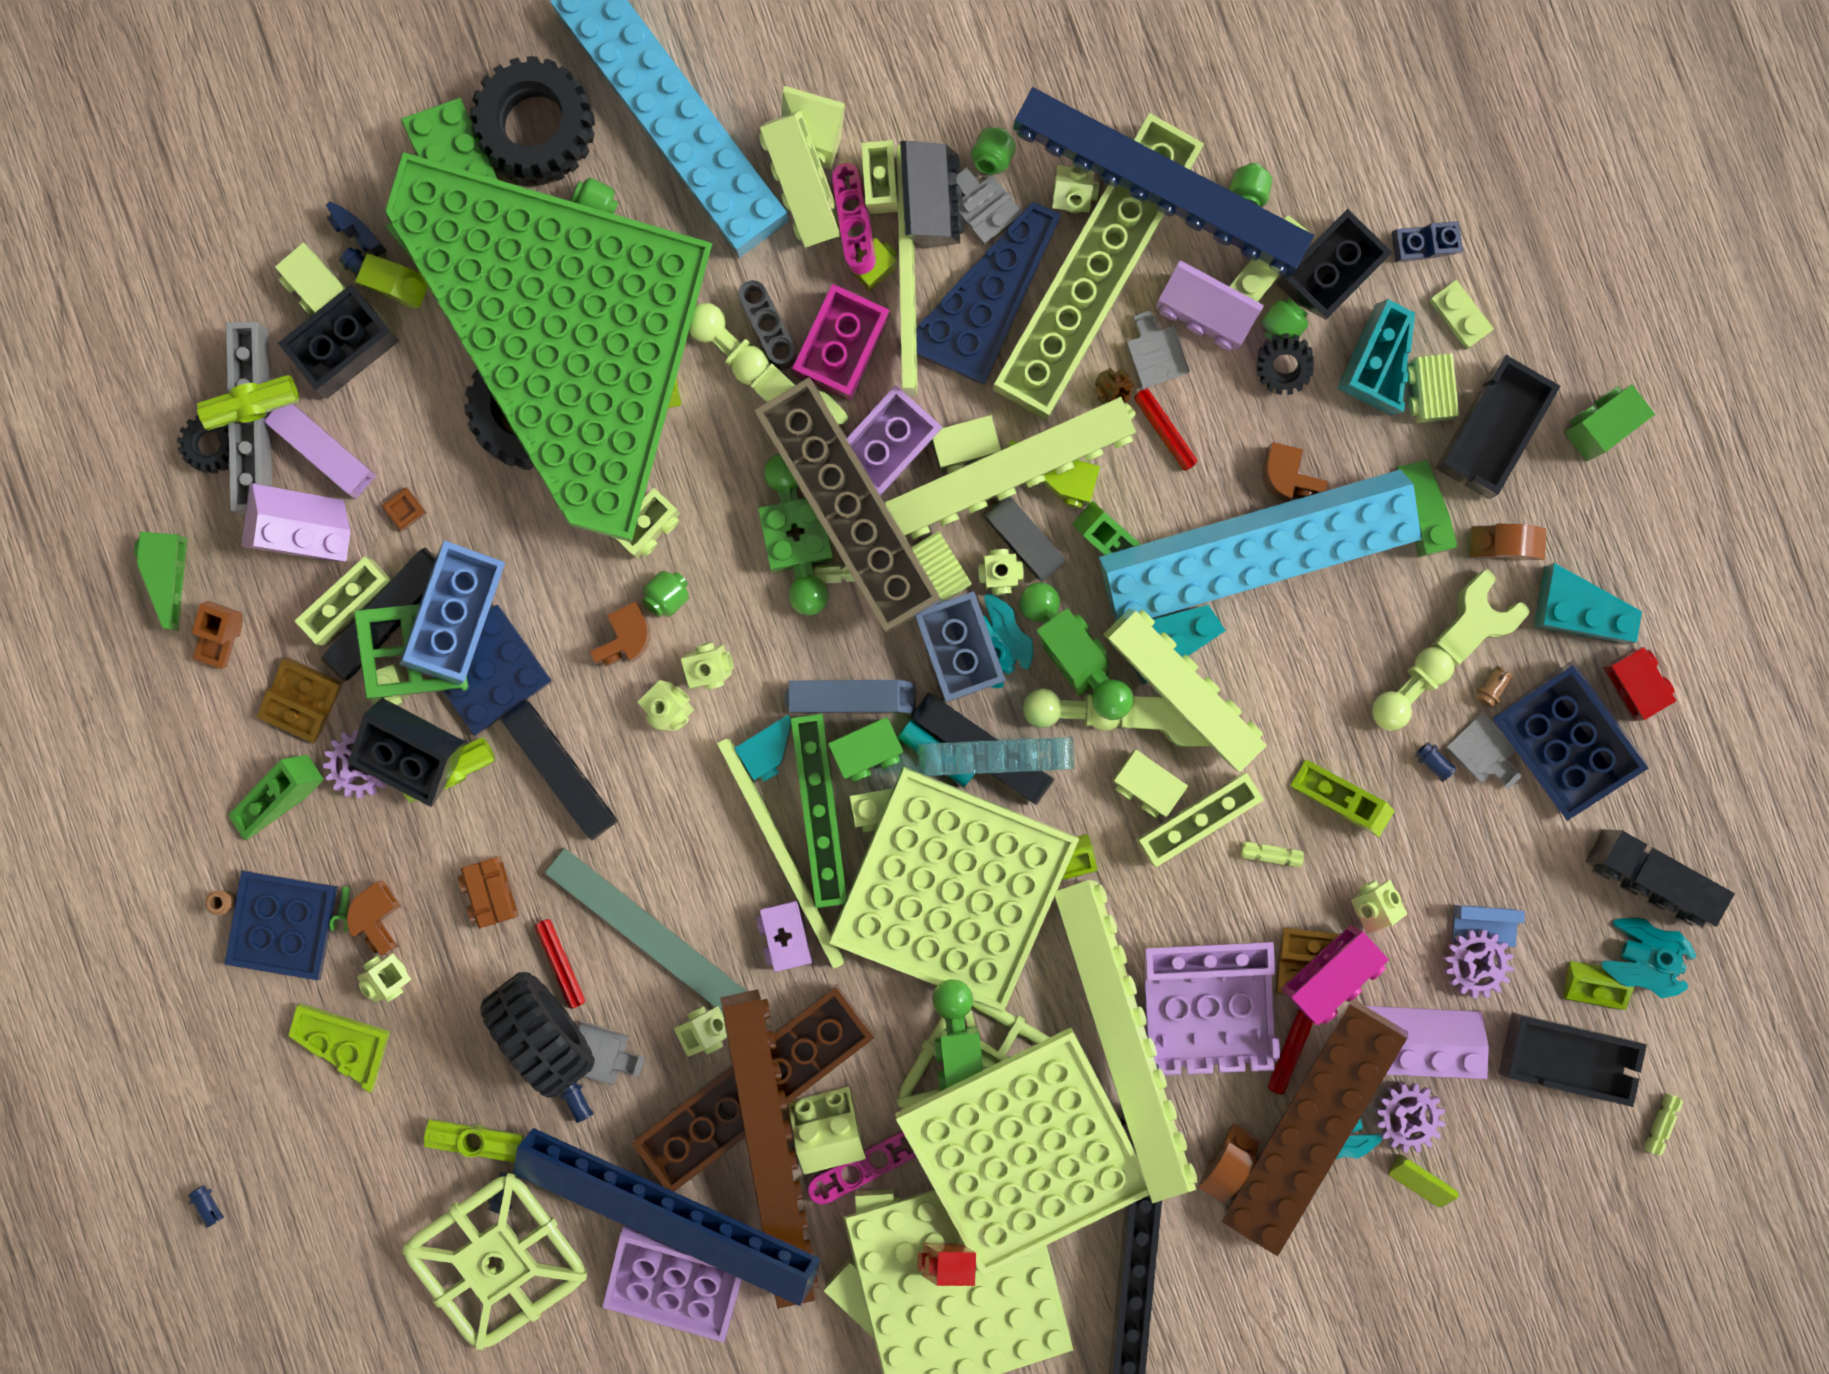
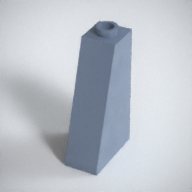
M903 680L789 681V688L785 692V702L791 713L913 714L916 710V683Z

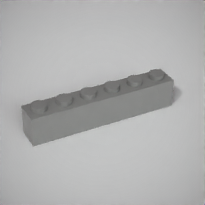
M258 321L226 322L228 393H230V389L246 383L260 384L269 381L268 328ZM268 415L251 422L241 423L237 421L228 424L230 507L232 512L241 516L246 515L251 483L272 487L271 427L264 422Z

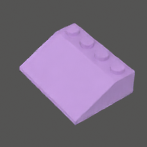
M624 1226L620 1234L603 1308L724 1343L742 1279Z

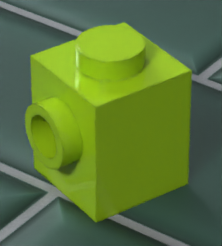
M877 238L873 240L876 256L874 268L866 274L859 275L852 272L868 292L873 290L897 268V260L895 259L897 253L887 242L881 244ZM858 247L856 248L859 257L857 262H861L864 254L861 248Z

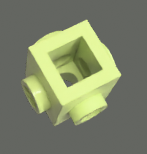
M1057 165L1052 208L1066 210L1070 213H1089L1091 201H1097L1099 182H1094V172L1091 170L1085 172L1075 166Z
M1009 549L990 550V556H984L983 564H978L979 583H985V591L993 590V595L1011 594V589L1018 587V580H1023L1022 561H1016V554H1009ZM998 565H1004L1007 568L1005 576L996 574L995 568Z
M713 642L703 643L695 646V651L688 652L681 658L689 689L703 685L706 686L707 690L723 686L724 681L732 675L731 670L734 668L730 652H726L724 644L714 646Z
M658 681L637 701L647 713L646 720L656 730L677 731L686 725L689 721L688 716L694 711L688 703L690 698L686 692L678 686L675 687L672 682Z
M1376 880L1361 886L1359 888L1361 893L1351 899L1355 913L1360 918L1367 934L1392 926L1407 915L1400 895L1395 890L1391 880L1378 884Z
M394 953L383 959L379 955L375 956L362 965L365 971L357 976V979L360 981L359 988L368 999H372L374 1003L382 999L390 1002L404 992L401 987L411 980L405 966L396 958Z
M702 1006L687 1014L688 1021L674 1028L687 1057L701 1051H705L706 1055L723 1047L721 1041L727 1038L724 1018L719 1006L708 1011Z

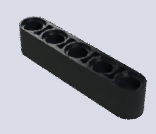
M426 547L418 551L364 610L420 604L436 556ZM355 620L321 658V661L344 682L350 680L362 668ZM400 620L369 623L373 649H379L400 627Z
M929 692L910 717L1035 805H1038L1055 780Z
M527 699L500 718L509 733L591 841L618 822L610 808Z

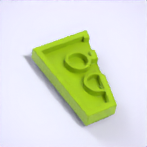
M300 1003L296 1007L288 1036L319 1058H325L335 1065L340 1073L346 1077L349 1075L362 1084L361 1087L371 1093L376 1084L391 1031Z

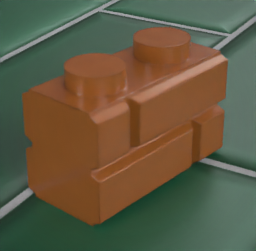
M501 856L460 868L462 875L458 876L459 886L463 894L468 893L471 905L467 906L468 916L472 924L477 923L478 929L519 917Z

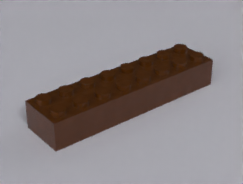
M838 984L773 1032L776 1049H771L770 1051L772 1061L778 1060L782 1079L776 1080L778 1091H784L786 1105L875 1038V1033ZM732 1064L637 1136L631 1143L665 1188L676 1191L745 1138Z
M1356 1000L1349 1002L1258 1156L1249 1176L1225 1212L1222 1223L1278 1257L1408 1039L1407 1030Z

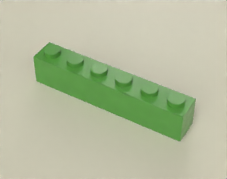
M818 714L791 718L816 908L842 905L846 903L848 894L824 715Z

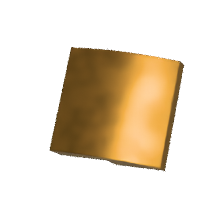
M285 657L281 660L272 687L266 690L256 718L311 743H315L332 711L343 682Z
M1283 928L1275 994L1287 996L1281 988L1339 934Z

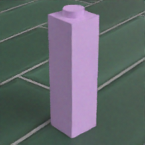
M295 404L267 412L268 417L264 422L350 496L357 499L377 476Z

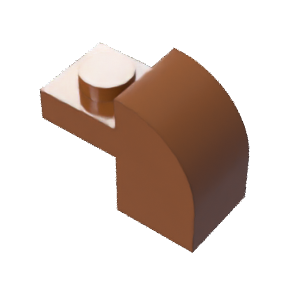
M1272 442L1267 448L1263 465V478L1267 488L1275 497L1287 502L1292 498L1293 491H1296L1297 496L1300 498L1326 491L1327 480L1298 474L1303 449Z
M1509 523L1471 527L1470 557L1507 558L1515 561L1545 560L1546 528Z
M212 601L201 603L191 632L199 636L193 659L220 669L226 668L234 640L241 634L242 613Z
M635 601L607 615L618 638L590 651L596 664L604 663L605 667L613 665L623 659L621 656L623 653H626L629 661L634 662L645 653L650 642V627L640 604Z
M384 881L376 882L361 892L352 901L347 914V925L352 937L359 936L365 932L367 935L365 938L367 945L374 953L379 952L381 956L389 954L399 947L381 920L401 907Z
M1233 1123L1228 1128L1219 1153L1208 1162L1198 1188L1226 1204L1239 1191L1249 1176L1257 1160L1254 1156L1261 1139Z

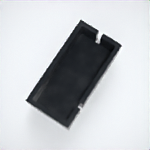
M1508 355L1496 361L1483 384L1484 388L1477 394L1435 469L1458 482L1467 479L1465 486L1487 499L1499 495L1561 387Z
M1602 830L1585 861L1594 867L1592 869L1593 873L1607 880L1611 878L1620 881L1619 887L1637 896V894H1640L1644 897H1649L1647 903L1659 910L1665 911L1666 909L1677 913L1675 919L1692 927L1695 925L1702 929L1705 925L1718 926L1735 895L1734 892L1651 847L1648 853L1644 850L1648 844L1623 830Z
M1512 1012L1499 1074L1509 1079L1535 1085L1539 1084L1548 1088L1634 1107L1640 1079L1624 1074V1068L1641 1073L1647 1044Z

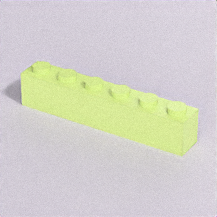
M1129 608L1103 636L1233 769L1241 772L1267 746L1260 739L1263 735L1262 731L1251 721L1246 724L1239 717L1242 711L1230 699L1226 702L1222 700L1217 694L1220 688L1210 678L1206 677L1203 680L1195 672L1199 667L1186 654L1181 657L1174 650L1177 644L1165 632L1159 635L1152 626L1155 622L1145 611L1141 609L1137 612Z

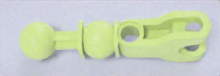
M711 303L696 305L689 334L699 342L707 343L712 341L728 356L725 363L732 368L733 375L738 381L751 385L752 389L767 403L795 386L780 370L770 363V359L763 349L751 346L747 339L740 343L725 328V317L719 307ZM819 391L839 425L845 424L849 419L846 412L828 394Z
M1489 569L1478 573L1459 592L1457 599L1458 616L1431 644V647L1425 648L1418 654L1415 666L1407 670L1412 677L1397 692H1384L1376 698L1372 706V716L1378 726L1389 731L1402 729L1411 719V704L1425 689L1429 692L1435 691L1438 685H1443L1449 681L1454 673V667L1460 665L1486 637L1495 638L1510 634L1528 616L1530 609L1522 602L1510 606L1505 612L1501 613L1490 607L1487 602V593L1494 584L1496 577Z
M1040 688L1030 692L1023 702L1024 717L1027 722L1038 728L1050 727L1059 718L1083 720V726L1091 725L1101 731H1110L1116 727L1159 730L1175 746H1210L1163 697L1133 696V706L1130 712L1118 720H1108L1101 717L1093 707L1092 694H1086L1084 701L1060 700L1058 695L1052 690Z

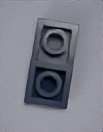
M331 201L326 204L331 215L327 216V219L337 233L343 231L349 238L354 236L364 252L370 250L377 257L387 251L373 232L355 215Z
M1459 221L1430 223L1425 227L1402 228L1391 232L1396 262L1431 259L1463 252Z

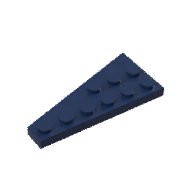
M1032 202L1011 224L1001 238L985 252V255L975 266L973 265L946 294L936 308L920 322L916 328L917 356L985 386L1061 214Z

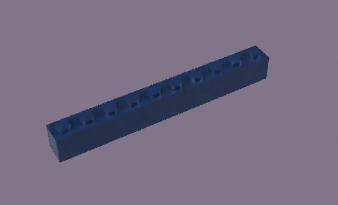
M1034 87L1031 88L1014 120L1013 129L1017 131L1016 134L1021 139L1033 143L1035 140L1044 145V149L1051 155L1056 157L1063 155L1071 159L1073 165L1085 172L1091 170L1101 175V180L1113 187L1120 185L1128 189V193L1133 198L1143 202L1147 199L1156 204V208L1163 214L1168 216L1175 214L1185 219V224L1197 231L1203 229L1213 234V239L1220 244L1226 246L1232 244L1240 248L1241 253L1251 260L1257 261L1259 258L1270 264L1269 268L1277 274L1286 275L1287 273L1292 276L1315 236Z
M535 1128L529 1132L517 1148L513 1174L798 1306H801L813 1286L820 1258Z

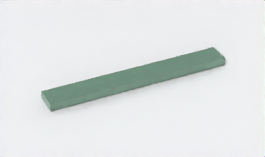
M567 848L562 850L545 872L555 882L714 1007L719 1006L721 1012L720 997L747 992L744 987Z

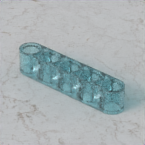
M1074 737L918 744L919 773L926 776L1075 769Z

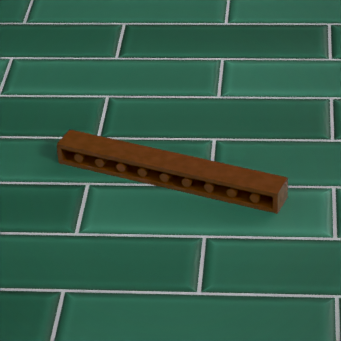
M758 989L720 997L762 1232L813 1255L810 1239L804 1240L803 1230L808 1229L805 1210L799 1211L797 1200L803 1199L800 1181L793 1180L792 1170L798 1169L794 1150L788 1151L787 1140L792 1139L789 1120L783 1121L781 1110L787 1109L783 1090H777L776 1080L782 1079L778 1060L772 1061L770 1051L771 1049H776L773 1029L767 1030L765 1019L771 1018L768 1000H761ZM817 1275L803 1303L815 1301L813 1289L819 1288ZM774 1295L777 1309L796 1305Z

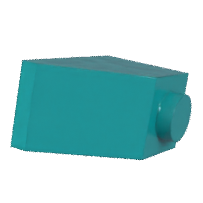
M789 715L734 748L753 780L761 778L763 782H766L780 773L777 767L783 764L792 727Z

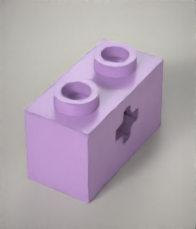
M795 900L762 908L760 910L761 916L756 917L760 935L766 934L768 947L763 948L767 966L773 965L774 972L812 963L813 959L799 901ZM783 927L786 933L791 932L792 937L787 940V945H783L782 940H776L775 938L780 933V928Z

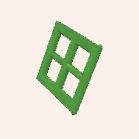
M419 604L354 611L366 700L453 689L467 690V676L465 681L459 686L439 678L423 680L421 672L407 668L408 682L378 685L374 658L402 655ZM400 620L404 646L373 649L369 623Z

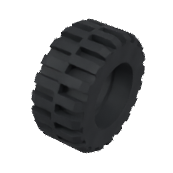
M527 56V62L522 63L518 57L510 59V66L503 68L499 64L493 68L496 74L492 78L486 75L480 82L483 86L482 92L475 90L472 100L476 106L470 108L474 138L479 137L477 145L483 154L486 153L490 164L496 170L499 169L503 176L511 180L515 177L520 183L528 185L531 183V180H535L538 185L548 184L547 178L554 177L557 182L565 178L562 172L568 168L573 173L579 167L577 160L580 157L586 159L590 152L587 145L588 143H593L595 135L592 126L595 125V119L591 110V104L578 79H574L571 72L564 66L558 68L555 61L547 58L543 63H540L537 56ZM531 97H544L553 100L559 106L562 117L557 131L550 139L538 145L522 146L513 143L508 138L505 131V123L508 114L516 104Z
M475 370L471 377L474 380L473 386H467L465 393L469 401L467 404H464L465 414L469 417L467 424L470 431L475 435L476 441L481 447L496 459L511 467L518 466L524 470H531L534 467L517 436L503 425L500 418V407L478 370Z
M517 973L483 999L480 1013L484 1018L485 1026L490 1031L491 1037L496 1041L499 1049L510 1061L513 1068L521 1074V1077L535 1091H539L542 1096L547 1098L559 1096L592 1070L595 1059L584 1035L581 1034L578 1026L571 1019L566 1009L559 1003V1000L531 973Z

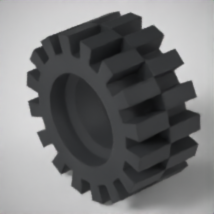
M1284 333L1283 338L1280 339L1278 335H1273L1272 341L1270 342L1267 339L1264 342L1263 348L1260 347L1258 351L1257 376H1260V383L1262 385L1267 384V390L1272 392L1273 388L1277 389L1276 394L1282 395V390H1287V395L1293 394L1294 388L1299 392L1303 389V384L1308 385L1310 376H1313V350L1311 347L1308 348V342L1305 339L1300 342L1299 335L1294 334L1293 339L1288 338L1289 333ZM1280 355H1291L1297 360L1298 365L1290 373H1281L1274 368L1273 362Z
M198 415L195 416V421L189 419L186 422L189 426L186 429L182 427L179 431L183 433L182 438L178 437L177 443L181 444L178 451L184 456L182 459L190 464L191 467L205 473L215 474L218 473V470L226 471L229 464V426L206 430ZM206 433H216L220 439L219 450L210 456L203 455L198 448L199 439Z

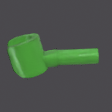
M342 887L338 914L330 920L329 924L332 931L337 928V919L344 921V932L348 930L347 907L350 887Z

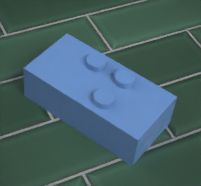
M444 540L439 547L398 665L460 686L466 679L505 562Z

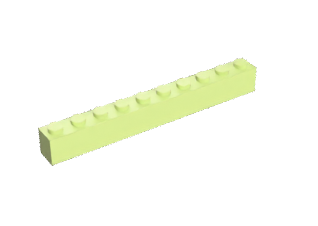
M1119 397L885 503L905 536L911 534L912 538L915 539L929 533L930 529L928 526L940 521L941 526H945L958 520L957 513L969 509L970 513H974L987 507L986 500L998 496L999 501L1016 494L1015 487L1024 483L1030 488L1044 482V475L1055 470L1057 475L1075 468L1073 462L1085 457L1086 462L1098 458L1104 455L1102 449L1114 444L1116 449L1133 442L1131 436L1137 434L1122 398Z
M1086 880L1056 891L1055 898L1151 1201L1155 1203L1196 1190L1194 1183H1197V1175L1191 1163L1188 1164L1184 1151H1187V1144L1182 1132L1177 1131L1174 1122L1177 1119L1176 1110L1172 1101L1167 1100L1164 1088L1167 1087L1163 1071L1157 1069L1154 1060L1157 1052L1153 1040L1147 1038L1144 1025L1147 1024L1144 1011L1141 1007H1137L1134 995L1137 994L1134 980L1131 976H1127L1124 964L1127 963V958L1122 946H1118L1114 935L1117 933L1116 923L1113 917L1107 914L1104 904L1107 903L1106 892L1101 884L1098 885V882L1093 880Z

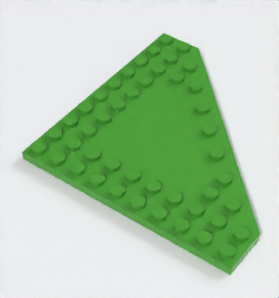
M403 152L385 210L386 216L567 523L573 527L632 542L713 243Z

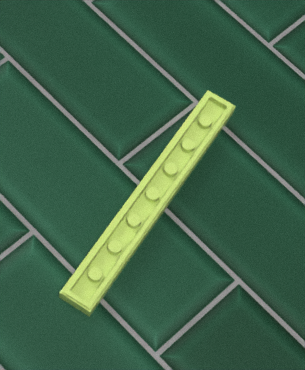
M897 145L902 389L906 395L916 396L918 394L915 254L914 241L905 236L900 145Z
M726 738L717 744L833 969L844 964L845 958L839 947L829 944L831 931L819 908H816L815 900L751 776L735 751L732 740Z

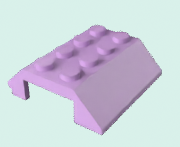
M1273 942L1145 948L1144 994L1147 1038H1151L1154 1042L1157 1052L1154 1060L1157 1069H1161L1164 1076L1181 1075V1066H1186L1187 1075L1211 1074L1215 1064H1218L1219 1073L1245 1072V1063L1250 1064L1251 1071L1274 1070V1062L1280 1058L1279 1038L1275 1036L1271 978V975L1275 974Z

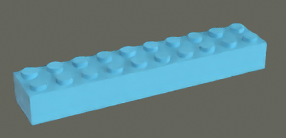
M628 0L550 1L556 15L739 258L789 222L787 211Z
M1400 469L1100 556L1099 561L1111 612L1116 621L1129 608L1137 612L1142 609L1151 618L1422 540L1414 486Z

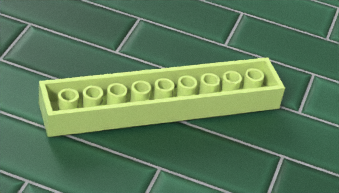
M1151 113L1147 116L1134 139L1138 143L1190 170L1204 143ZM1120 185L1117 187L1107 186L994 383V392L1046 421L1165 215L1156 208V204L1147 199L1143 202L1133 198L1128 193L1129 190Z

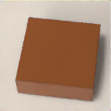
M407 487L381 505L402 532L427 513Z

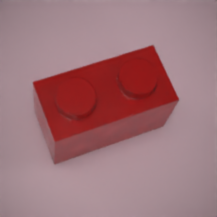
M1645 647L1635 648L1602 667L1634 721L1646 720L1677 701L1673 695L1675 693L1673 685L1666 677H1662L1657 669L1658 661L1650 650L1646 651Z
M923 1243V1250L918 1253L917 1266L918 1271L922 1272L924 1278L936 1286H975V1251L961 1243Z

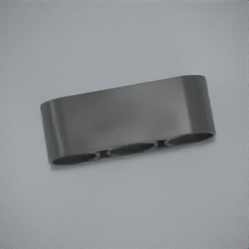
M756 280L746 281L739 289L742 307L770 359V363L777 369H787L796 360L794 344L764 285ZM751 291H758L762 294V298L758 303L750 304L746 301L747 294ZM764 319H773L776 322L773 330L765 332L759 328L761 321ZM785 346L789 348L790 354L788 357L782 360L776 359L773 356V352L777 347Z
M1011 497L1001 501L998 500L983 514L990 526L1039 581L1044 582L1066 562L1060 552Z

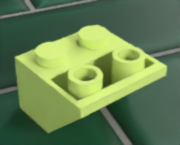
M849 1087L793 1100L788 1104L796 1153L804 1174L866 1159Z

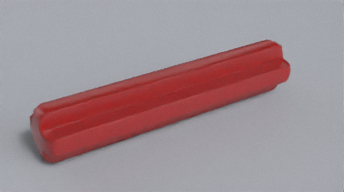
M1145 388L1138 392L1134 397L1135 402L1182 470L1187 471L1194 467L1198 462L1197 458L1151 391Z
M545 919L536 923L534 929L568 1007L574 1009L583 1005L585 998L551 920Z
M1300 1009L1267 1086L1270 1091L1279 1095H1283L1286 1091L1313 1025V1022Z

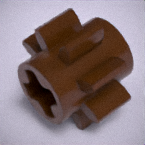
M1112 368L1101 372L1096 379V387L1093 389L1098 395L1097 399L1104 405L1121 397L1125 404L1131 397V388L1134 387V384L1129 380L1130 376L1122 368L1117 372Z

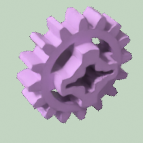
M354 730L353 737L348 733H342L343 742L337 740L331 742L335 750L325 751V755L331 758V761L323 764V768L331 769L332 773L326 779L337 781L333 787L335 791L345 788L344 796L351 797L355 791L357 798H364L365 790L370 795H376V785L381 788H385L387 785L348 764L353 749L349 746L354 744L358 730ZM340 758L342 759L343 764L342 771H340L339 766ZM358 777H362L364 780H367L368 783L363 785H354L352 784V781H355Z
M1479 929L1477 936L1473 930H1466L1467 938L1457 934L1455 939L1458 944L1456 946L1451 944L1446 946L1452 951L1451 956H1443V960L1450 962V966L1444 968L1443 972L1453 975L1448 981L1449 984L1453 986L1460 984L1458 992L1465 994L1469 989V995L1472 998H1477L1479 991L1483 997L1489 998L1490 989L1500 993L1502 990L1499 983L1510 982L1505 973L1514 971L1513 967L1507 965V961L1514 958L1513 954L1504 953L1508 944L1506 942L1497 944L1499 935L1492 933L1487 938V930ZM1481 942V945H1478L1474 950L1469 951L1465 949L1473 943ZM1495 954H1496L1497 960H1498V966H1497V967L1495 966V962H1494V958H1493ZM1475 958L1480 959V962L1483 964L1481 969L1476 968L1477 966L1473 963ZM1459 960H1461L1463 967L1462 973L1459 970ZM1480 978H1491L1483 984H1475L1479 982Z
M1403 1082L1399 1083V1091L1397 1092L1389 1087L1387 1090L1390 1097L1388 1099L1379 1097L1381 1103L1384 1104L1383 1108H1375L1374 1112L1381 1115V1119L1375 1121L1377 1127L1384 1128L1380 1133L1383 1139L1390 1138L1389 1145L1393 1148L1397 1147L1400 1143L1401 1150L1406 1153L1410 1146L1417 1153L1421 1152L1420 1144L1422 1143L1429 1148L1432 1147L1430 1138L1434 1136L1440 1139L1441 1137L1439 1132L1436 1131L1437 1126H1445V1122L1438 1119V1116L1444 1114L1445 1110L1435 1106L1440 1101L1439 1097L1431 1096L1429 1098L1431 1090L1424 1087L1419 1092V1084L1412 1082L1410 1089ZM1405 1097H1411L1408 1102L1397 1103ZM1427 1108L1430 1114L1429 1123L1427 1122L1425 1116V1111ZM1391 1112L1393 1113L1395 1119V1124L1393 1125L1394 1129H1392L1390 1124ZM1407 1112L1415 1117L1413 1122L1404 1118ZM1423 1132L1416 1137L1409 1138L1411 1133Z

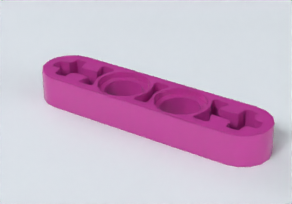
M849 162L842 163L834 169L832 182L844 257L852 272L859 275L866 274L874 268L876 256L869 213L865 204L863 178L857 166ZM851 175L849 182L852 189H847L844 183L846 180L845 176ZM852 199L859 200V205L854 210H844V206L848 201ZM859 225L864 227L863 232L859 236H848L850 229ZM858 247L861 248L864 254L861 262H857L859 257L856 248Z
M900 1130L864 1149L866 1159L828 1168L814 1176L809 1184L808 1191L811 1199L818 1204L830 1203L915 1158L914 1151L908 1152L906 1149H902L896 1152L899 1159L893 1160L892 1151L887 1144L892 1143L893 1149L902 1144L901 1138L905 1136L903 1131ZM880 1150L887 1154L888 1162L884 1167L877 1168L871 1164L870 1156L874 1151ZM853 1165L859 1169L860 1177L856 1182L851 1183L843 1179L842 1171L846 1166ZM836 1172L837 1180L843 1189L838 1190L837 1184L828 1189V1196L824 1197L822 1193L816 1194L817 1182L822 1181L824 1185L832 1182L834 1178L830 1174Z

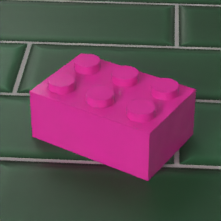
M832 284L792 368L794 376L803 380L810 377L816 386L851 402L888 323L890 310Z
M1349 925L1290 979L1281 990L1317 1026L1322 1022L1326 1024L1338 1014L1337 1008L1345 1000L1350 1002L1361 993L1362 989L1360 987L1369 978L1374 980L1385 971L1386 967L1384 965L1389 959L1362 930Z

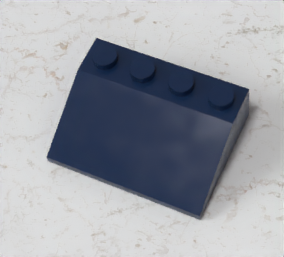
M1573 660L1546 677L1493 717L1495 723L1567 821L1649 769L1645 758Z

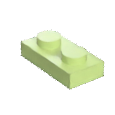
M1457 280L1429 300L1466 350L1494 330Z

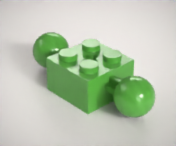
M778 453L766 462L764 479L772 490L778 492L780 503L758 508L770 569L772 573L794 569L796 580L789 589V602L798 613L802 615H815L821 612L827 605L829 593L826 584L814 576L812 565L834 561L830 539L807 499H798L796 488L799 485L780 453ZM798 527L800 531H805V534L800 535V541L797 542L794 541L793 537H788V534L792 532V528Z
M1038 582L1026 587L1020 597L1021 611L1029 620L1044 623L1043 626L1037 629L1042 647L1078 696L1092 688L1094 690L1092 697L1093 707L1101 717L1108 720H1118L1125 717L1133 706L1132 691L1124 682L1115 679L1110 680L1107 677L1110 675L1107 664L1110 663L1106 656L1107 651L1098 638L1092 641V637L1087 631L1089 627L1080 614L1073 616L1068 608L1061 613L1058 612L1060 606L1059 595L1051 585Z
M949 979L940 983L932 996L935 1011L945 1019L946 1030H940V1038L934 1039L936 1061H943L944 1070L938 1071L940 1091L983 1071L978 1026L965 1027L964 1017L972 1008L973 994L968 985L957 979Z

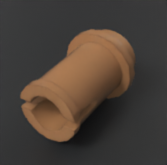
M1496 666L1483 688L1477 689L1478 695L1476 699L1490 708L1494 704H1499L1500 695L1510 680L1513 679V675L1509 671L1499 681L1498 678L1504 668Z
M215 890L207 896L205 905L211 914L223 915L235 908L237 896L231 891Z

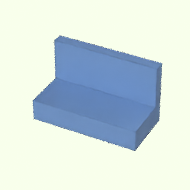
M1454 905L1452 942L1457 943L1455 939L1457 934L1467 938L1466 930H1473L1477 936L1479 929L1487 930V938L1492 933L1499 935L1497 944L1506 942L1508 947H1516L1517 923L1524 924L1525 911Z

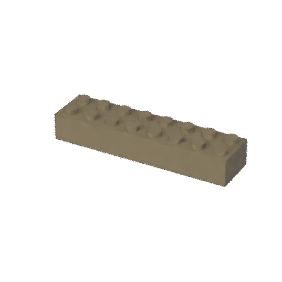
M810 377L754 410L884 631L887 633L891 632L941 602L943 599Z

